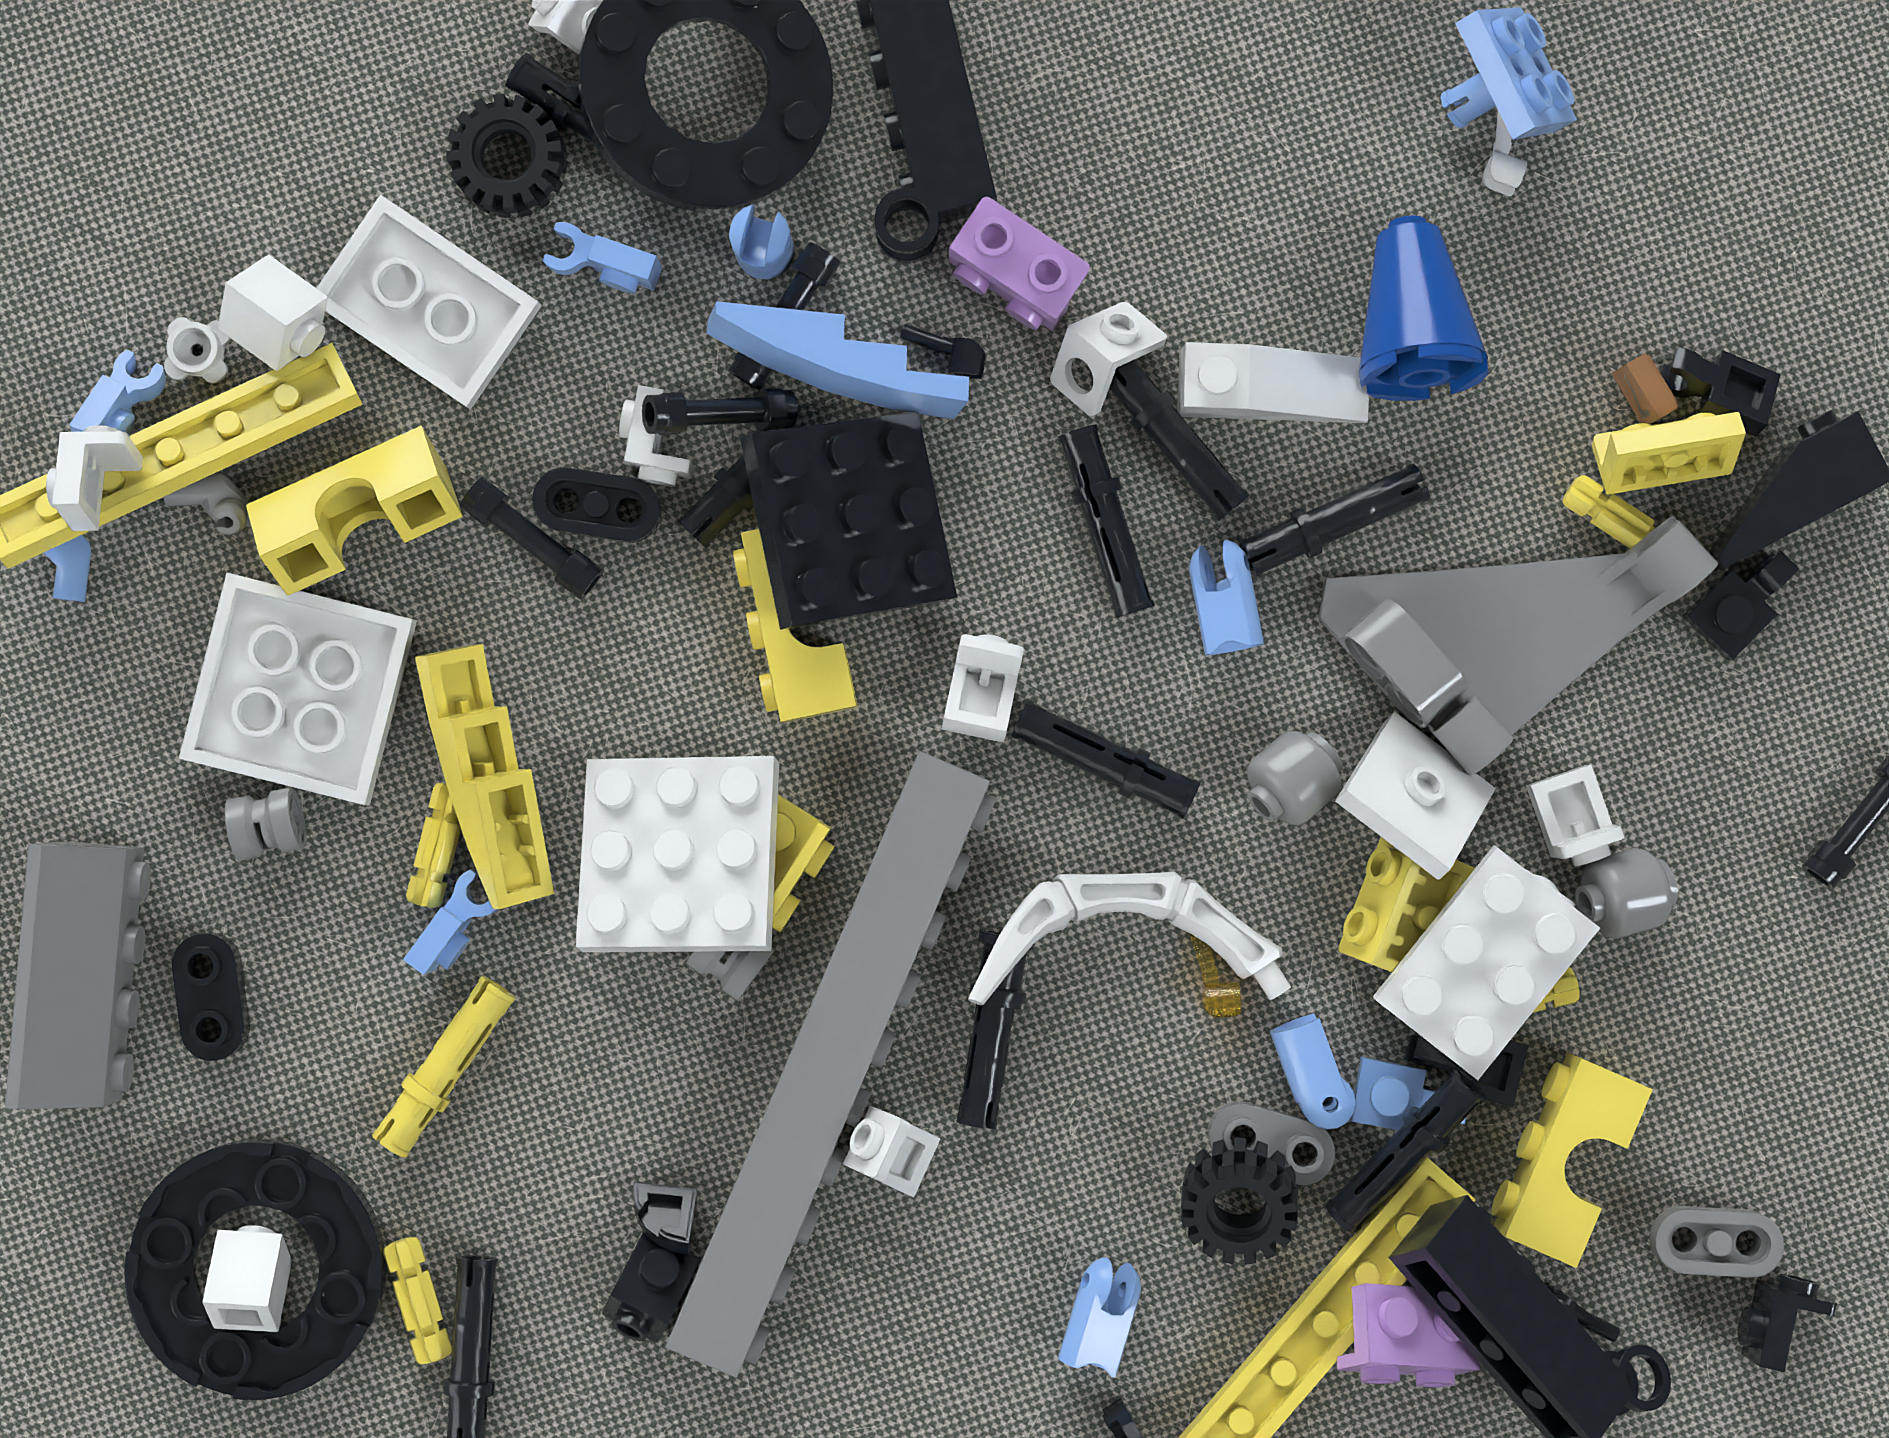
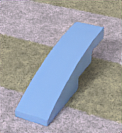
M716 301L707 321L706 334L765 367L826 392L891 410L910 413L919 412V414L948 419H954L968 403L969 377L906 371L907 346L845 340L844 314Z

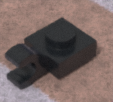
M1680 347L1674 352L1671 366L1664 364L1660 370L1674 397H1702L1698 413L1722 415L1739 412L1745 432L1755 437L1768 425L1781 374L1724 350L1720 352L1713 362L1702 358L1698 353Z
M1778 551L1776 554L1770 552L1744 580L1733 570L1725 571L1682 617L1725 659L1734 660L1778 615L1765 600L1781 588L1798 571L1799 567L1782 551Z
M1410 1035L1404 1060L1425 1067L1446 1070L1450 1074L1454 1070H1460L1482 1089L1486 1096L1485 1103L1508 1109L1514 1106L1529 1046L1510 1040L1479 1080L1470 1075L1421 1035Z

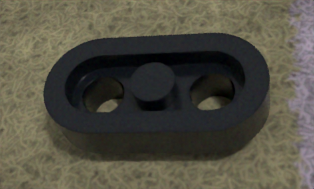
M561 467L545 473L537 482L532 497L533 508L538 518L546 526L557 532L625 543L639 542L652 535L657 529L662 515V507L658 495L644 481L633 477ZM568 490L576 492L579 498L576 509L570 513L560 512L557 508L558 496ZM628 500H635L641 505V515L632 523L623 522L619 516L621 505Z
M213 932L193 935L185 939L177 947L172 959V974L180 1035L184 1046L192 1055L206 1061H217L237 1053L246 1043L250 1032L242 960L237 946L226 936ZM199 954L207 955L213 962L212 973L207 978L200 976L195 971L194 962ZM208 1017L216 1019L221 1025V1035L216 1041L208 1039L203 1033L202 1026Z

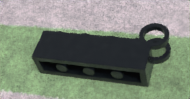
M855 0L861 28L874 27L879 50L868 52L876 89H889L894 109L893 112L883 114L891 151L904 150L909 173L898 175L900 188L885 195L876 208L874 218L876 238L881 250L892 260L901 263H914L926 258L935 248L938 241L939 224L970 217L982 198L990 197L997 202V195L949 0ZM911 210L925 218L928 228L917 240L902 242L893 238L886 230L889 219L897 212Z
M1468 1195L1430 1205L1388 1257L1545 1438H1601L1616 1416L1623 1415L1630 1410L1635 1412L1652 1411L1658 1409L1666 1402L1671 1389V1376L1661 1354L1647 1345L1628 1346L1619 1352L1606 1351L1599 1347L1579 1324L1572 1308L1552 1293L1536 1274L1532 1262L1512 1247L1494 1226L1490 1214L1482 1206L1473 1202ZM1634 1356L1644 1359L1654 1373V1391L1646 1401L1637 1398L1639 1392L1638 1378L1634 1367L1629 1362Z

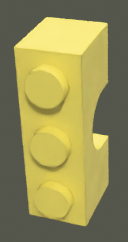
M422 426L246 504L259 556L287 596L346 570L342 558L343 543L355 528L365 522L375 519L390 520L403 542L406 543L463 517L447 468Z
M755 529L741 532L744 548L733 550V557L740 587L752 586L757 611L747 612L746 618L753 649L765 648L770 673L759 675L767 713L778 710L780 722L787 723L858 708L844 643L824 647H810L796 640L790 628L780 630L760 531Z
M1568 1052L1563 1064L1559 1062L1554 1063L1543 1084L1542 1097L1547 1099L1540 1118L1537 1123L1530 1121L1520 1137L1516 1154L1522 1160L1513 1181L1505 1180L1498 1189L1493 1201L1491 1214L1497 1217L1494 1226L1508 1239L1577 1268L1602 1208L1571 1191L1565 1178L1567 1157L1574 1147L1589 1139H1605L1628 1149L1653 1089Z

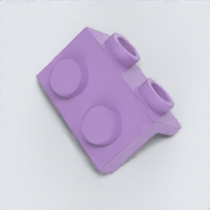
M990 197L981 199L949 247V262L956 266L952 274L957 280L980 295H984L989 288L1009 302L1005 310L1013 318L1033 330H1037L1041 324L1051 331L1055 330L1068 310L1070 299L1090 269L1086 261Z
M1370 1283L1352 1287L1355 1353L1337 1357L1338 1371L1360 1372L1361 1383L1366 1384L1400 1382V1375H1416V1386L1449 1387L1455 1385V1375L1480 1370V1362L1414 1287Z

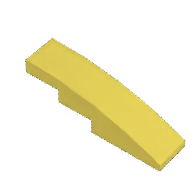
M483 644L467 645L416 656L415 661L428 720L445 782L468 850L492 909H502L554 894L531 769H518L507 706H494Z

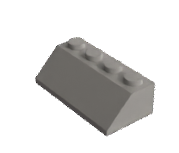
M72 841L28 844L5 1108L105 1107L121 1101L123 1092H127L130 1089L134 1073V1059L131 1053H126L128 1028L135 1026L140 1005L139 992L132 989L134 964L141 962L145 948L144 927L137 925L139 901L146 899L151 881L150 865L148 862H143L144 847Z

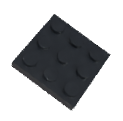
M919 412L751 433L740 439L780 630L940 603L958 598Z

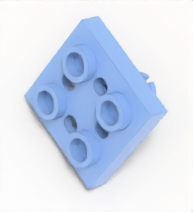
M1521 7L1476 10L1455 23L1479 71L1478 74L1456 87L1441 93L1443 108H1448L1453 104L1455 107H1458L1447 114L1456 127L1462 129L1469 122L1497 107L1512 140L1554 133L1577 120L1570 107L1574 103L1572 89L1566 78L1558 70H1552L1542 50L1546 46L1544 33L1537 20L1530 13L1524 14Z

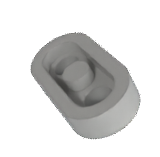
M1235 1101L1220 1107L1210 1119L1207 1134L1212 1149L1213 1143L1224 1140L1227 1150L1234 1149V1145L1230 1140L1232 1130L1239 1125L1250 1126L1253 1131V1138L1246 1146V1149L1253 1151L1258 1140L1268 1144V1158L1278 1150L1285 1156V1168L1292 1165L1296 1174V1184L1310 1185L1322 1180L1330 1172L1334 1164L1335 1146L1331 1136L1325 1129L1316 1127L1306 1118L1248 1102ZM1301 1142H1309L1314 1147V1156L1306 1164L1295 1163L1292 1158L1294 1147Z
M1693 1206L1671 1207L1659 1214L1654 1220L1649 1236L1650 1246L1656 1258L1671 1270L1682 1274L1760 1277L1771 1272L1779 1264L1784 1252V1240L1779 1227L1770 1218L1748 1209ZM1681 1227H1687L1691 1234L1689 1243L1683 1248H1674L1672 1244L1673 1233ZM1743 1231H1751L1754 1236L1752 1247L1745 1252H1739L1736 1248L1737 1236Z

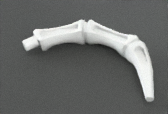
M1176 872L1058 874L1053 882L1039 883L1013 913L1000 933L968 1000L978 1005H984L1003 979L1034 943L1048 933L1065 929L1069 925L1070 920L1081 921L1098 913L1123 911L1141 913L1158 920L1167 918L1175 927L1191 933L1213 948L1226 960L1241 979L1254 975L1269 1000L1281 995L1291 986L1274 961L1282 955L1281 947L1258 934L1239 920L1194 880L1187 879L1183 881Z

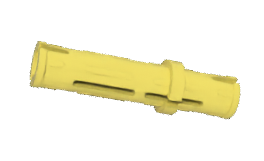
M484 975L480 977L470 996L436 1042L424 1063L421 1064L414 1075L409 1073L401 1083V1086L404 1088L403 1092L396 1100L397 1102L372 1134L373 1138L380 1141L379 1143L389 1151L404 1158L409 1155L410 1150L419 1139L418 1137L437 1111L443 1113L450 1104L451 1100L448 1098V1095L488 1039L500 1018L515 1001L516 997L513 994L509 993L507 989Z

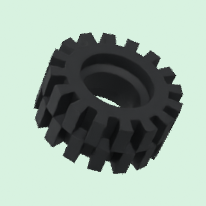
M505 94L493 95L494 102L488 104L481 98L472 103L476 110L469 115L463 110L456 118L460 124L458 130L450 129L447 140L451 144V150H446L447 162L452 168L450 173L467 198L484 212L489 214L490 211H493L502 218H510V213L517 212L521 217L532 215L530 208L539 204L541 209H543L550 203L547 198L552 191L558 194L563 185L560 177L561 173H567L568 164L564 157V152H567L564 141L546 112L537 104L535 106L530 105L526 98L515 95L514 100H508ZM502 134L519 135L529 143L531 148V161L528 168L523 174L514 179L502 180L495 178L486 171L484 166V152L487 145L492 139Z
M1235 1138L1234 1149L1227 1150L1224 1140L1213 1143L1212 1157L1203 1148L1195 1155V1165L1188 1164L1182 1186L1181 1221L1183 1228L1188 1227V1238L1193 1245L1203 1240L1202 1253L1212 1258L1217 1249L1223 1250L1222 1262L1234 1264L1235 1254H1244L1245 1265L1256 1263V1251L1261 1250L1265 1258L1269 1259L1276 1255V1243L1285 1248L1291 1241V1230L1296 1231L1298 1223V1184H1296V1174L1292 1165L1285 1168V1156L1278 1150L1268 1158V1144L1257 1140L1252 1151L1246 1149V1138ZM1241 1187L1259 1193L1264 1198L1265 1203L1260 1210L1254 1213L1239 1215L1226 1212L1218 1207L1215 1197L1223 1190Z

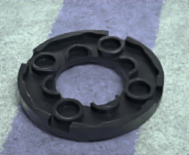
M603 0L589 24L579 53L577 69H579V90L582 103L580 108L585 125L597 149L607 163L635 189L650 198L676 208L695 211L696 209L717 210L727 208L736 210L761 202L774 195L805 167L821 143L828 126L833 100L831 61L817 24L800 0ZM706 21L725 24L746 37L761 56L767 75L766 106L756 124L739 137L716 143L688 139L667 126L651 105L645 84L647 57L657 39L679 24Z
M268 1139L242 1140L214 1147L191 1158L167 1175L152 1191L138 1213L140 1216L133 1232L130 1250L126 1251L124 1264L125 1289L131 1315L140 1335L157 1359L171 1372L194 1387L201 1385L216 1392L232 1395L233 1399L266 1400L299 1392L324 1379L337 1369L357 1349L376 1318L381 1305L386 1279V1262L383 1255L385 1246L379 1222L372 1206L357 1184L329 1159L310 1149L284 1141ZM249 1205L280 1210L297 1219L313 1239L320 1263L317 1287L306 1309L290 1323L279 1326L278 1332L216 1329L213 1327L202 1303L203 1297L195 1273L198 1247L209 1227L229 1211Z

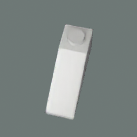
M1186 342L1179 354L1178 412L1182 417L1367 423L1369 395L1367 394L1366 385L1362 388L1360 385V357L1251 344Z

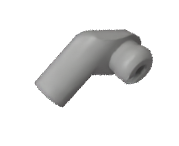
M216 472L163 497L168 507L201 505L216 522L213 527L224 535L238 534L250 523L246 504L250 503L249 499L223 473Z

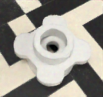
M179 317L169 324L167 329L169 337L166 345L168 358L164 362V369L171 378L183 380L187 376L203 377L207 382L215 384L226 377L228 367L223 361L225 345L230 342L231 338L218 329L219 321L215 320L208 325H204L199 322H191L185 317ZM195 345L203 347V353L200 356H194L192 353Z

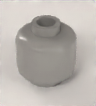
M1286 731L1253 758L1248 765L1247 776L1252 788L1247 793L1248 799L1253 808L1267 821L1274 822L1278 818L1289 825H1303L1340 792L1341 776L1339 772L1343 769L1342 761L1335 749L1319 734L1308 732L1305 735L1299 731Z
M1639 848L1617 852L1588 863L1581 877V886L1575 892L1578 911L1599 926L1600 929L1598 931L1602 935L1613 939H1620L1656 929L1666 923L1678 897L1676 880L1669 865L1664 860L1656 858L1649 851Z

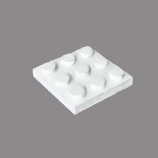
M226 573L179 759L362 805H370L417 620L302 591H297L287 596L279 585Z
M774 756L587 759L576 948L582 952L771 951L779 781L778 760Z

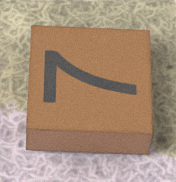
M1644 353L1611 373L1640 423L1651 424L1678 408L1677 400L1650 355Z

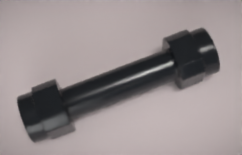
M809 242L791 267L796 275L776 305V308L804 310L817 288L823 291L826 290L841 262L822 247ZM738 352L728 372L748 386L760 391L765 382H768L774 370Z
M781 388L762 389L755 392L753 397L686 400L682 392L662 393L660 395H647L642 404V421L646 432L659 435L679 434L686 431L687 426L754 423L759 431L765 429L777 430L779 428H792L798 417V404L795 394L792 390H782Z
M481 477L465 494L460 507L483 526L488 527L492 523L557 574L554 580L578 599L582 600L597 584L604 570L579 550L572 554L507 504L510 497L487 479Z
M1889 756L1884 759L1875 771L1880 777L1879 781L1831 841L1819 840L1808 854V859L1802 865L1805 871L1831 889H1834L1842 879H1845L1856 866L1851 856L1889 810Z

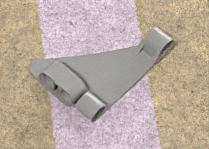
M1671 516L1626 553L1486 567L1326 578L1324 580L1318 619L1397 709L1417 726H1426L1464 770L1472 776L1498 757L1514 740L1512 735L1645 620L1696 587L1717 567L1718 562L1680 520Z

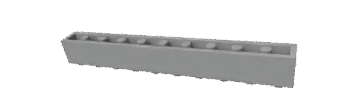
M922 751L918 752L665 1348L737 1378L744 1360L756 1365L771 1330L760 1324L769 1301L780 1306L782 1305L796 1269L785 1265L794 1242L807 1246L821 1213V1210L810 1206L819 1183L832 1187L846 1154L845 1150L835 1147L845 1123L855 1128L859 1124L870 1098L871 1092L861 1088L870 1064L882 1069L895 1039L896 1033L886 1029V1025L895 1005L907 1010L922 975L911 970L920 946L932 951L947 915L935 911L945 887L957 892L972 856L960 852L971 828L982 833L992 811L996 797L985 793L990 780Z

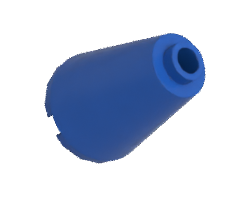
M1411 215L1396 218L1388 224L1387 229L1378 234L1376 239L1359 366L1361 388L1366 385L1368 395L1391 401L1430 399L1429 387L1448 383L1450 394L1465 391L1481 383L1489 374L1488 355L1443 235L1438 226L1427 223L1424 217Z

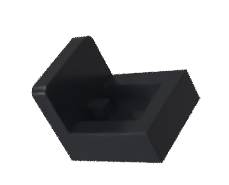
M643 1231L602 1312L603 1316L612 1320V1327L629 1339L645 1341L647 1338L658 1343L701 1258L691 1253L683 1255L664 1249L652 1241Z
M1780 1274L1778 1284L1757 1279L1751 1307L1744 1308L1739 1319L1737 1336L1739 1344L1743 1345L1741 1354L1759 1367L1785 1372L1798 1309L1835 1316L1837 1303L1818 1293L1820 1284L1809 1279L1788 1274Z

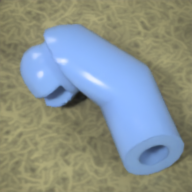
M80 535L44 552L56 565L52 597L54 599L85 602L91 546L87 539Z

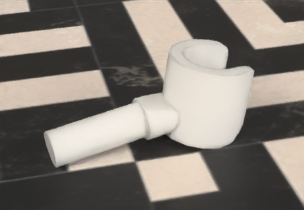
M1498 111L1496 140L1493 145V152L1484 169L1482 181L1487 188L1507 196H1512L1515 188L1521 184L1527 162L1508 155L1512 145L1511 136Z

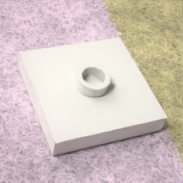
M1394 711L1382 724L1335 802L1439 880L1453 866L1496 788L1478 774L1470 776L1449 752Z

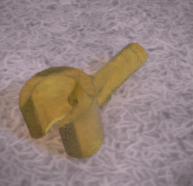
M1190 934L1202 972L1204 1010L1208 1015L1215 1018L1236 1017L1241 1012L1239 982H1219L1218 969L1210 946Z

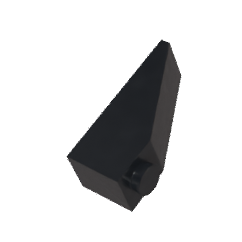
M1830 410L1797 427L1802 439L1784 447L1709 550L1710 555L1718 562L1717 567L1712 572L1724 569L1889 483V467L1859 411L1837 420L1833 410Z

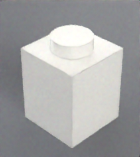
M268 254L225 283L218 329L275 371H278L298 356H309L319 346L325 334V327L322 324L328 296Z
M256 1225L243 1226L238 1231L217 1230L202 1302L214 1328L267 1332L279 1331L292 1263L282 1234Z

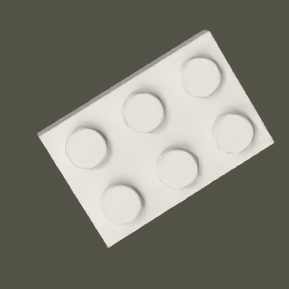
M382 195L378 197L316 288L328 296L325 312L470 410L542 306L533 297Z
M1493 845L1374 994L1373 998L1470 1075L1479 1080L1598 932L1600 927Z

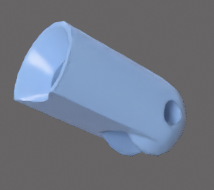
M755 204L742 208L734 216L729 231V240L737 262L744 272L756 279L769 280L780 276L789 268L794 258V243L787 220L780 211H778L774 222L754 217Z
M1227 539L1223 542V561L1227 578L1216 583L1212 560L1209 552L1203 545L1199 546L1193 553L1189 564L1190 579L1206 656L1264 645L1247 555L1239 545Z
M1313 1013L1286 1022L1271 1030L1270 1034L1295 1103L1299 1105L1308 1121L1316 1127L1327 1130L1339 1128L1347 1123L1354 1114L1356 1106L1355 1094L1349 1083L1340 1076L1320 1018L1317 1019ZM1327 1097H1331L1329 1103L1323 1104Z
M1107 1257L1095 1260L1085 1270L1059 1352L1058 1359L1061 1362L1074 1368L1092 1364L1106 1370L1111 1377H1116L1141 1294L1139 1274L1130 1263L1121 1265L1115 1273L1114 1279L1112 1264Z

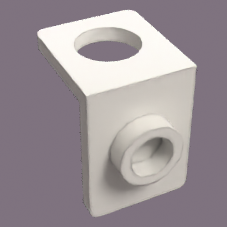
M1121 302L1068 325L1050 376V381L1053 386L1088 416H1094L1101 411L1116 368L1163 347L1167 335L1127 302ZM1074 358L1083 360L1089 366L1093 375L1091 391L1081 389L1075 382L1071 371Z

